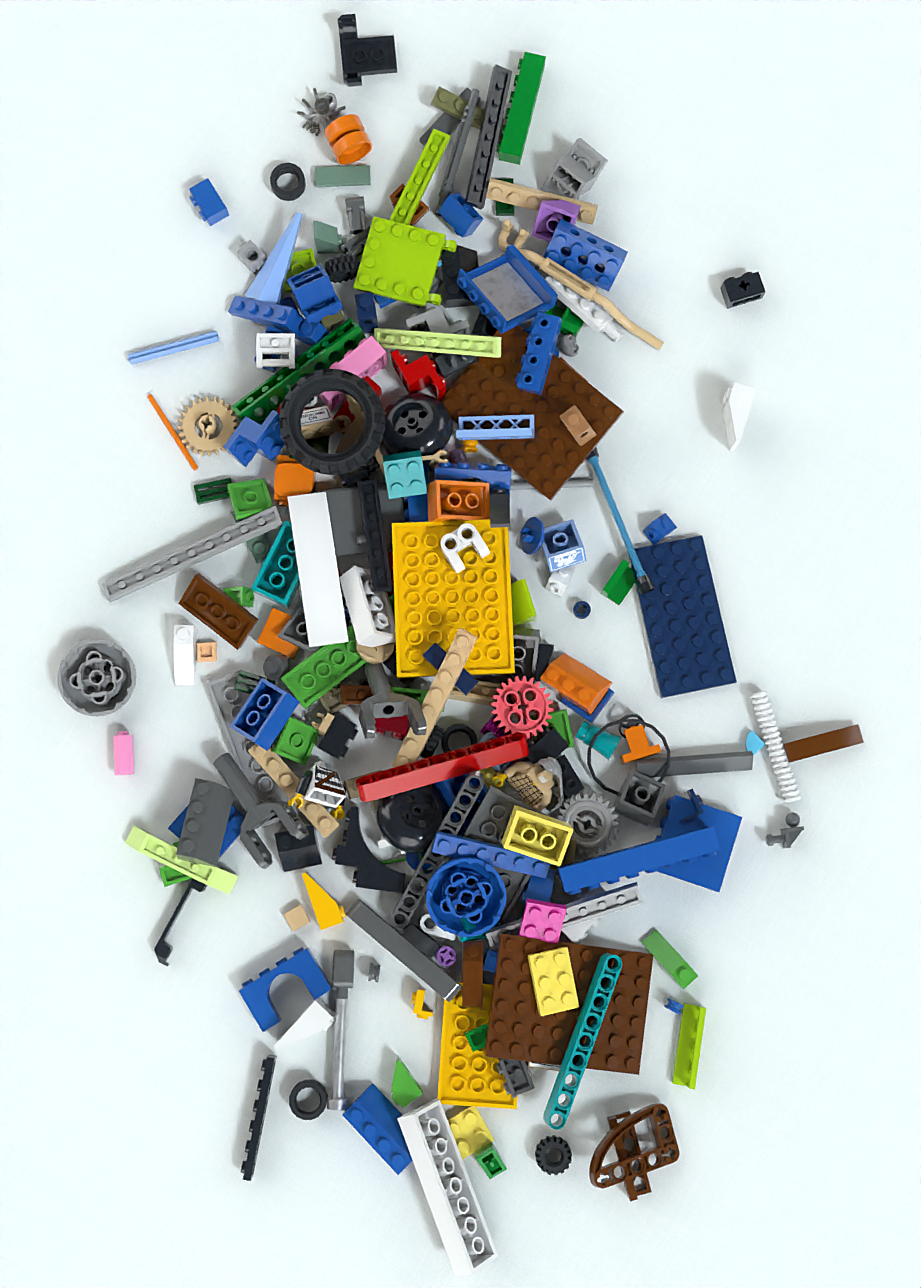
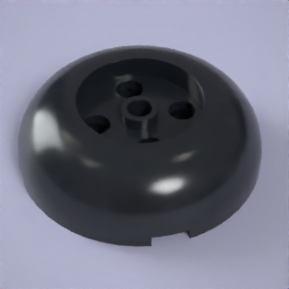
M423 393L401 396L390 403L384 410L385 428L380 444L389 455L421 450L422 456L434 455L440 449L443 450L450 440L453 427L450 413L445 405L433 396ZM401 429L406 430L404 434H401Z
M433 783L378 799L375 810L376 823L384 839L393 847L408 853L426 852L431 844L436 831L449 810V806L440 790ZM407 796H410L414 802L409 803L406 799ZM425 803L431 804L432 809H426ZM405 813L408 820L403 821L400 815ZM424 820L426 822V827H420L419 821ZM444 829L441 832L449 833L450 830Z

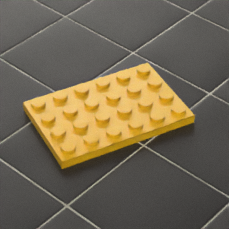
M483 983L482 1008L462 1007V988L451 1002L444 999L437 1100H440L441 1104L517 1109L518 1095L516 1098H512L511 1094L507 1095L503 1085L507 1081L504 1074H499L496 1066L499 1063L498 1058L485 1057V1047L472 1052L465 1032L488 1022L493 984Z

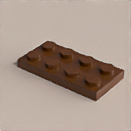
M200 573L194 576L178 603L237 650L242 647L259 620Z

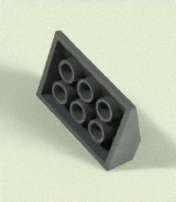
M513 627L515 673L472 676L478 681L496 684L503 682L506 685L509 678L514 682L515 676H518L520 681L523 676H526V681L528 682L530 678H533L534 684L540 630Z

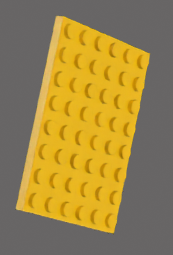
M490 519L392 523L397 678L436 676L438 671L422 655L435 642L444 651L448 652L459 628H463L478 636L463 667L471 675L515 673L508 527L491 528ZM470 523L480 534L490 554L480 558L472 545L465 547L457 553L465 569L456 574L441 550V539L444 535L457 530L462 524ZM464 531L462 537L469 539L472 537V533ZM448 541L445 543V546L448 549H453L456 544L453 541Z

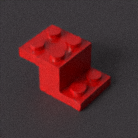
M398 350L391 352L392 366L408 394L417 393L430 386L439 401L443 399L445 391H447L445 387L447 384L443 376L437 374V366L433 359L429 360L428 356L425 355L408 364L404 354L400 355Z

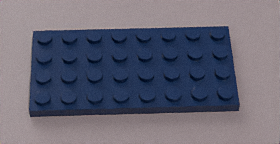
M700 535L636 548L635 551L640 564L655 587V590L641 595L636 582L637 572L629 557L661 699L737 683L703 536Z

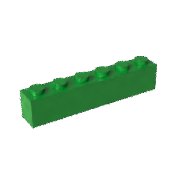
M525 52L523 59H519L517 69L520 72L519 75H515L513 86H516L515 92L511 91L509 103H512L511 108H507L505 114L507 124L502 126L501 136H503V139L497 145L496 152L499 153L500 161L518 165L521 163L545 68L546 56Z

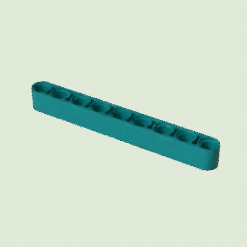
M606 953L599 959L543 1114L544 1122L555 1130L562 1129L566 1124L621 971L622 960L617 955ZM610 958H613L614 965L608 968L607 962ZM606 977L607 984L601 987V979ZM597 996H599L600 1003L599 1005L594 1006L593 1001ZM592 1016L593 1022L588 1026L586 1023L587 1018ZM585 1035L586 1042L580 1045L579 1040L581 1036ZM579 1055L578 1063L573 1064V1057ZM571 1074L572 1081L566 1084L565 1078ZM565 1094L564 1102L559 1104V1096ZM554 1114H558V1120L555 1123H551V1117Z

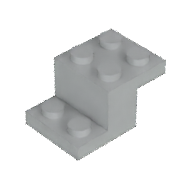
M578 138L570 152L557 160L541 190L578 200L581 195L591 190L608 160L582 138Z
M441 306L437 308L431 307L425 313L413 314L405 320L406 330L469 335L470 326L467 320H458L449 326Z

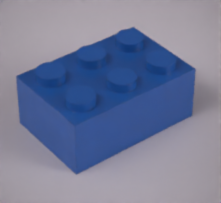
M261 678L231 723L230 728L268 751L300 701L276 685Z

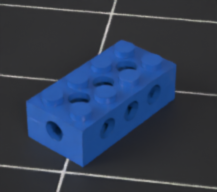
M560 219L543 257L545 259L547 257L581 279L609 292L628 251Z

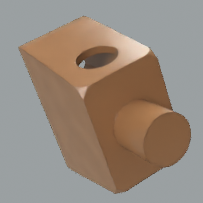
M576 405L559 416L580 446L596 436V433Z

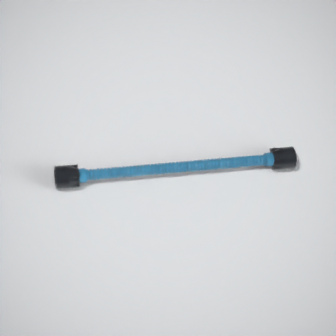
M595 447L586 460L590 462L609 504L610 511L618 526L617 528H619L620 535L628 550L627 552H629V557L637 572L636 582L641 595L647 594L655 590L654 584L648 574L646 575L636 555L615 500L600 468L597 447Z

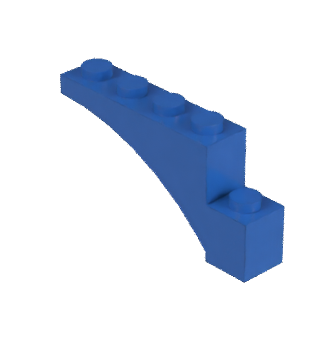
M235 295L228 310L233 316L251 320L265 326H271L285 331L287 334H295V339L308 346H313L329 334V331L321 323L309 324L294 308Z

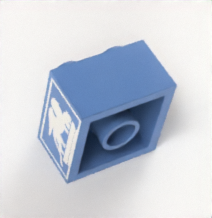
M573 519L544 528L541 549L550 572L587 561L584 546Z

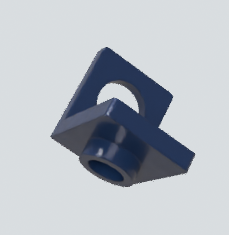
M693 788L687 790V793L696 813L680 819V823L704 813L701 808L703 802L700 796L695 794Z

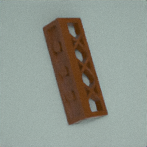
M627 1111L607 1117L610 1130L618 1124V1119L631 1115V1112ZM634 1126L614 1142L618 1160L626 1158V1153L629 1154L628 1157L635 1155L633 1154L635 1149L637 1153L641 1152ZM626 1136L634 1140V1146L631 1151L624 1148L623 1141ZM647 1173L643 1174V1176H638L645 1182L646 1188L635 1190L634 1181L636 1177L624 1181L630 1201L638 1200L637 1196L652 1192Z

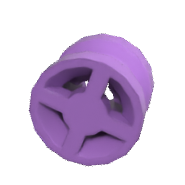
M442 946L437 952V961L443 966L452 965L456 960L455 950L450 946Z

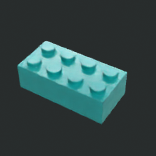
M285 520L251 589L254 593L289 608L300 586L292 526L290 522Z

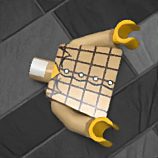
M517 762L505 769L504 773L497 772L494 774L492 781L496 778L501 780L496 784V787H501L505 778L508 777V782L526 804L539 811H542L551 801V787L554 785L552 781L553 775L551 772L543 770L538 763Z

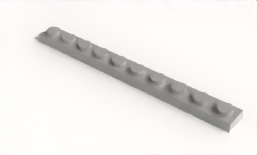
M273 506L103 583L102 586L107 600L111 603L283 525L277 507Z

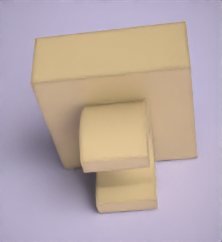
M317 713V717L322 721L319 724L312 722V726L318 729L319 735L324 736L334 716L329 713L326 716L322 713Z

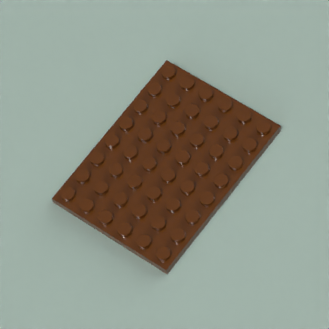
M519 326L502 334L497 330L493 337H501V357L476 356L478 362L468 366L441 402L449 411L451 419L459 424V417L534 415V438L478 441L551 501L622 416L624 411L554 354L542 394L538 395L519 390L515 380L517 373H521L523 366L521 365V358L527 352L526 341L529 334ZM574 405H576L596 433L595 437L582 446L578 444L559 417ZM530 419L522 420L517 426L519 428H530ZM504 420L499 425L501 429H510L513 426L509 420ZM471 421L464 422L465 430H473L476 426ZM485 421L480 427L482 429H492L494 424L491 421Z
M500 933L484 1056L561 1065L599 959L603 954L610 953L620 957L622 968L586 1069L639 1075L653 955L650 953L558 941V944H553L541 939ZM568 947L579 1007L539 1016L527 955ZM613 958L608 960V968L614 965ZM606 977L601 979V987L607 984ZM599 996L594 999V1006L599 1005ZM592 1016L587 1018L586 1023L588 1026L593 1022ZM585 1035L581 1036L579 1040L580 1045L586 1042ZM579 1055L573 1057V1064L578 1063Z

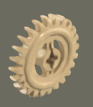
M206 396V400L203 402L198 397L199 404L192 400L193 407L185 405L188 412L181 411L182 416L185 418H178V421L183 424L177 426L179 430L183 431L178 435L179 437H185L182 439L183 444L189 443L187 449L194 447V454L200 450L201 456H204L205 452H207L209 457L212 455V452L219 455L220 449L223 452L226 451L223 446L234 433L235 428L239 426V423H235L238 420V416H233L235 412L233 409L229 410V403L224 406L223 399L217 403V398L214 396L211 402L209 397ZM215 416H218L222 422V430L217 437L210 439V436L214 435L218 430L217 423L214 420ZM198 419L199 428L203 433L202 438L197 435L195 430Z

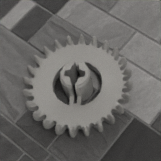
M586 791L584 798H582L580 793H577V800L571 796L569 798L571 803L564 801L563 804L566 809L560 807L559 811L563 815L558 814L556 818L572 825L574 830L571 837L577 838L575 851L579 849L582 855L584 850H586L587 854L590 855L591 850H593L595 854H598V848L606 851L605 844L612 846L609 839H617L613 833H618L619 829L614 826L619 825L620 821L614 820L619 816L618 813L612 814L615 806L608 808L610 800L603 803V795L596 799L595 792L589 797ZM584 810L595 812L602 821V827L597 825V818L594 814L585 813L580 816L578 813ZM588 819L591 820V824H589V826H586V821ZM573 821L578 823L579 829L583 833L587 834L594 831L597 835L594 837L581 836L576 832Z

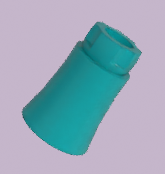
M584 721L577 732L576 738L589 746L593 736L601 728ZM604 731L597 737L592 748L609 761L622 737Z

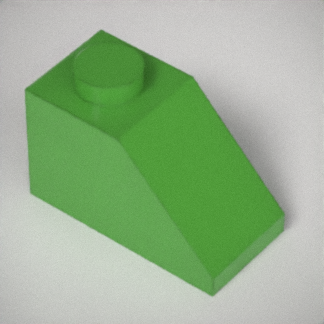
M399 1058L395 1065L391 1090L393 1094L391 1098L397 1106L400 1104L404 1108L423 1094V1090L401 1058Z

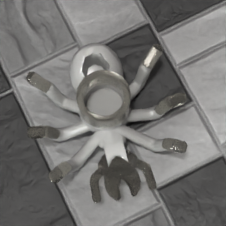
M313 88L316 99L315 108H312L305 99H302V102L315 114L306 115L302 111H297V114L302 115L305 119L314 118L306 122L302 128L306 127V131L311 128L310 133H316L315 136H318L321 132L319 122L322 121L324 129H326L327 125L324 118L330 123L334 120L329 116H338L342 110L346 109V106L339 107L336 112H332L337 108L336 96L333 93H327L323 98H319L316 88Z

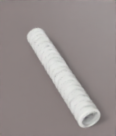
M761 691L752 694L750 699H753L752 705H755L754 710L757 711L756 716L759 717L757 720L761 723L759 726L760 728L762 727L763 730L761 732L765 735L763 739L767 741L765 745H768L767 751H770L769 756L772 757L771 762L774 763L773 768L776 769L774 772L778 775L776 778L777 780L779 779L780 782L778 784L782 787L780 791L784 793L782 794V797H785L784 803H791L800 800L801 796L798 795L799 790L796 789L797 784L794 783L796 780L792 777L794 773L790 771L792 767L788 765L787 755H785V749H783L784 743H781L782 737H779L780 732L777 731L778 726L775 725L777 722L773 719L775 716L771 713L773 710L769 707L771 703L767 701L769 700V697H766L767 691Z

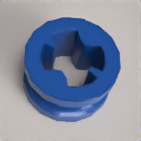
M668 998V1004L664 1005V1007L680 1015V1009L684 1005Z

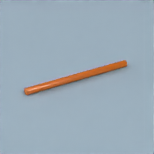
M149 394L147 398L192 469L194 471L197 470L199 467L153 395Z

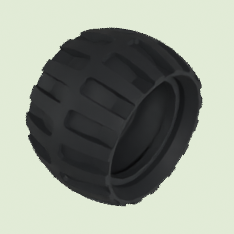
M323 369L304 376L288 391L281 406L279 425L283 442L297 462L309 470L320 474L339 475L360 468L376 453L383 438L385 417L378 395L365 380L345 370ZM329 391H339L350 395L360 404L365 418L363 433L357 443L347 451L336 454L321 453L307 444L301 432V417L305 406L313 397Z

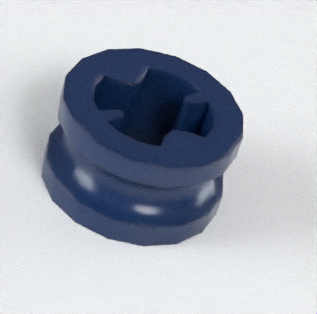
M585 601L577 602L573 608L574 615L579 619L587 618L591 612L590 605ZM580 605H583V608H587L584 615H581V612H577Z

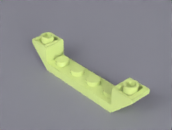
M135 825L125 841V844L138 852L228 894L231 893L239 877L223 868L179 860L176 856L177 847Z

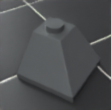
M301 607L297 609L277 635L278 638L308 652L319 650L323 647H309L304 609Z

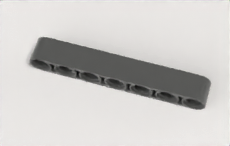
M357 899L346 913L353 922L448 1002H451L462 988L455 979L405 940L397 930L360 899Z

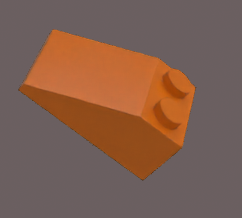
M435 480L427 485L428 522L490 519L489 483Z

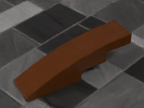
M859 724L783 745L788 762L790 763L861 744L864 741Z

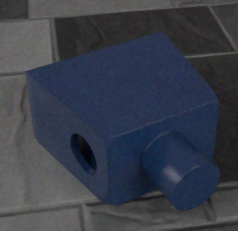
M373 292L356 294L354 296L359 326L364 334L374 333V328H379ZM367 320L372 321L371 323H364Z

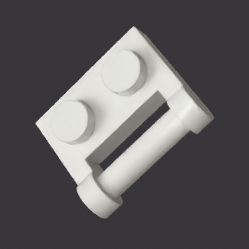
M256 333L257 369H263V367H289V369H295V334ZM263 354H289V359H263Z

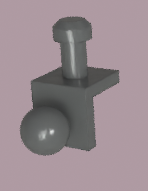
M791 812L786 815L785 821L791 828L780 829L781 835L772 836V834H767L765 840L768 846L782 843L783 848H791L793 842L804 830V826L797 827L800 823V817L797 813Z

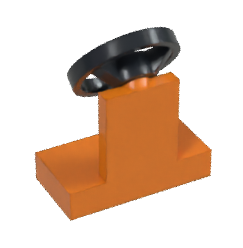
M634 713L627 714L621 718L637 717L639 720L644 721L640 715ZM623 722L618 724V731L622 737L627 739L630 753L620 756L622 764L661 752L659 744L649 746L644 725H639V723L624 724ZM621 727L626 728V730H624L625 734L621 732Z

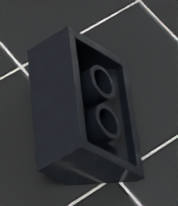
M457 245L455 252L442 249L441 267L445 308L477 306L457 283L459 269L462 268L465 273H468L479 267L477 251Z

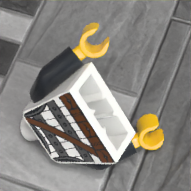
M323 761L316 762L301 777L295 791L297 794L289 799L288 806H292L294 801H296L297 806L295 809L302 807L303 799L301 797L303 795L306 800L336 808L331 810L330 814L334 819L340 820L345 816V812L341 808L345 803L346 787L341 782L337 771L326 768V764Z

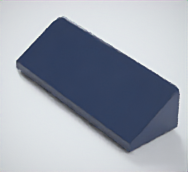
M435 642L423 653L422 657L438 671L447 652ZM463 668L455 687L466 697L479 681Z

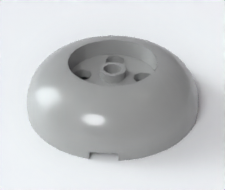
M104 639L87 640L74 646L65 659L62 660L58 670V688L64 701L77 712L97 717L109 715L122 708L131 698L136 685L135 665L129 654L116 643ZM106 664L111 665L109 672L104 671ZM88 667H91L92 672L89 675H86V669ZM102 676V680L98 683L97 678ZM109 683L114 684V688L111 691H108L106 688ZM94 686L95 692L89 694L87 691L88 687Z

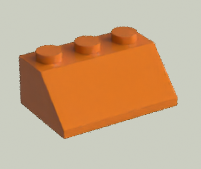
M566 653L551 662L540 677L544 686L590 715L612 685L611 681Z

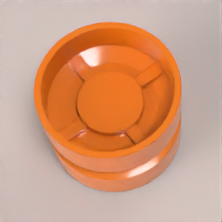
M355 114L337 118L327 126L324 132L338 163L342 165L352 164L361 160L371 151L373 146L367 133L364 132V126L359 116Z

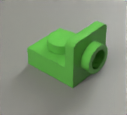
M244 586L223 588V592L242 607H253L254 593L251 588Z

